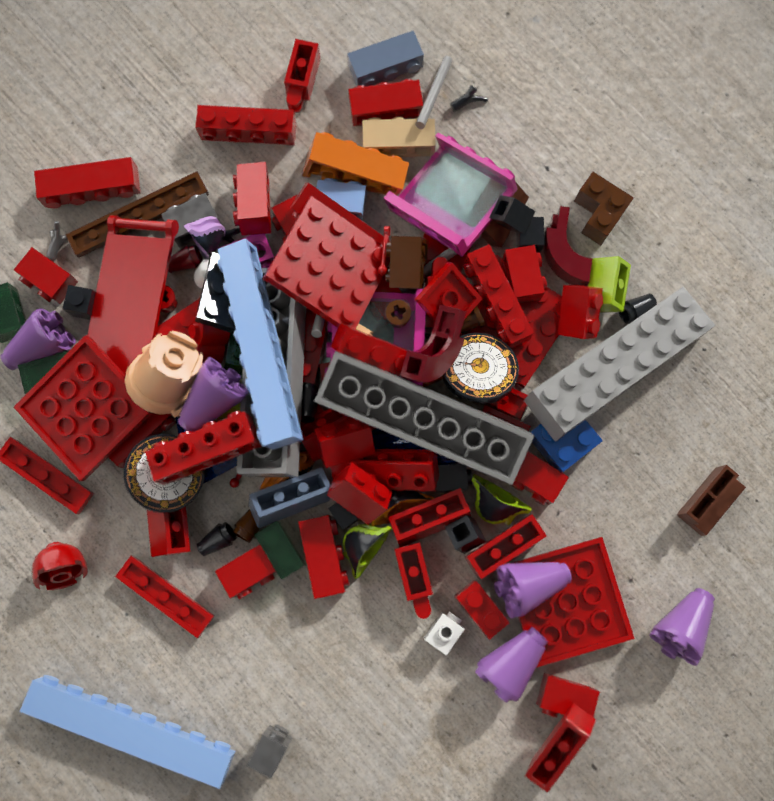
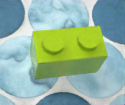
M620 256L592 259L588 286L603 288V304L600 308V313L624 311L631 265Z

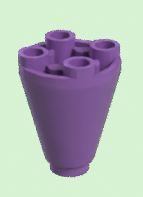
M42 308L36 309L8 343L0 357L8 369H21L67 352L76 343L75 338L63 326V318L58 312L52 311L50 313Z
M209 357L200 367L182 407L180 418L178 419L180 426L186 431H197L202 429V425L214 421L241 402L249 393L247 388L239 382L241 376L231 368L225 370L215 359Z
M509 563L497 567L498 581L494 582V589L497 596L503 598L508 616L515 618L527 614L564 589L567 584L571 583L572 577L565 563Z
M696 588L694 592H690L653 627L649 636L662 646L661 651L663 654L672 659L680 657L693 666L698 665L703 656L715 598L708 591Z
M531 627L528 631L524 630L481 658L477 663L478 668L475 672L486 683L490 681L497 688L495 693L504 702L507 703L509 700L517 702L521 698L545 651L544 646L548 641L536 629Z

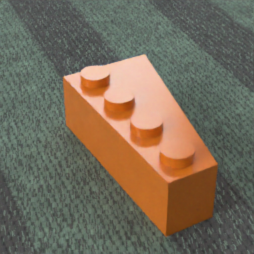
M316 132L308 151L302 176L310 178L311 174L322 176L321 180L332 178L342 180L343 183L356 181L366 185L367 191L384 195L390 191L398 196L404 187L409 162L403 161L399 156L382 154L375 148H364L358 146L353 141H343L334 138L330 133Z

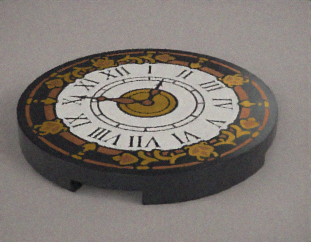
M469 333L460 336L465 339L461 351L450 369L442 375L448 389L460 399L463 397L470 401L480 402L481 404L494 403L506 397L512 391L519 373L518 360L513 350L504 341L493 335Z
M157 434L143 439L131 450L125 461L123 469L125 488L131 498L148 511L155 513L178 511L189 505L197 497L203 486L205 469L167 485L153 482L145 451L152 449L153 445L158 442H169L177 439L176 435Z

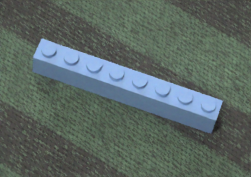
M245 238L218 249L220 258L218 266L224 275L225 282L223 283V288L229 297L231 305L228 307V310L236 327L234 337L240 345L242 354H240L239 358L247 375L245 385L253 401L251 411L257 419L259 427L257 429V437L264 447L275 450L302 441L303 438L265 281L262 279L263 273L257 248Z
M44 675V677L32 680L20 712L218 789L225 782L236 752L230 749L231 746L222 741L213 743L206 740L204 734L196 731L187 733L181 730L180 725L173 722L161 723L156 721V716L142 712L140 715L133 712L132 707L123 703L114 705L107 702L108 698L103 695H88L83 693L84 689L79 686L69 684L67 687L60 684L59 679L53 676Z

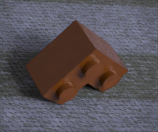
M592 172L574 200L575 203L593 214L581 233L601 246L634 197L595 172Z
M391 236V242H387L386 247L387 257H390V267H387L388 271L385 274L386 282H389V288L423 289L424 264H427L428 239L420 236Z

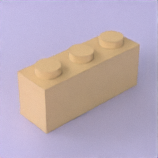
M396 117L392 120H381L380 118L363 120V147L375 148L380 153L388 156H432L435 153L436 147L435 119L428 118L424 129L416 127L418 118L404 119Z

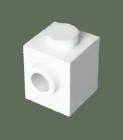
M450 611L447 615L441 612L425 635L424 640L447 656L464 631V628L460 626L462 620Z

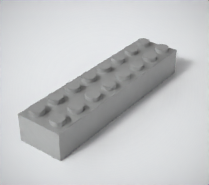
M261 268L263 277L268 268ZM265 281L301 430L306 307ZM243 368L242 385L246 387L245 380L247 375ZM248 393L241 401L240 411L246 412L253 418L257 430L259 429L257 419L251 411L253 401L251 394ZM300 441L275 450L262 445V447L239 455L237 457L236 474L247 477H298Z
M682 287L532 390L524 399V402L556 442L700 339L716 325L688 291Z
M337 351L334 353L315 399V402L509 484H513L534 437L533 434L525 429Z

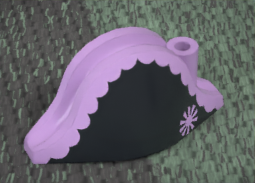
M213 216L204 217L184 225L205 259H208L212 252L217 250L226 233L224 226Z

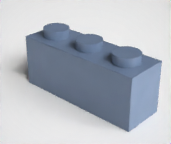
M413 30L347 53L348 67L356 86H373L385 80H394L399 75L418 71L423 67L424 54Z
M321 467L249 494V508L257 527L261 528L330 501L327 493L331 485Z

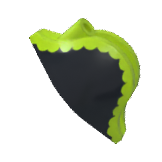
M473 474L472 482L477 491L475 507L477 514L484 521L491 524L504 522L510 525L516 515L528 514L532 511L529 505L508 491Z
M360 524L346 532L343 539V555L350 561L352 575L355 579L362 575L384 544L392 529L390 526L378 528L370 524Z

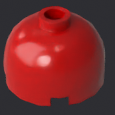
M61 542L48 544L46 548L42 549L35 556L32 564V579L37 589H40V585L46 586L47 590L51 591L63 589L76 584L77 580L75 578L81 575L84 579L88 573L87 564L81 551L73 545Z

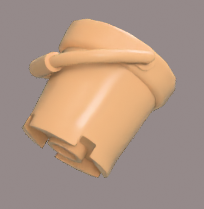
M172 331L168 335H157L150 344L142 348L143 354L138 355L127 368L125 376L127 393L135 404L148 412L159 415L172 413L173 417L180 416L195 377L202 366V353L199 356L196 350L198 345L186 334Z

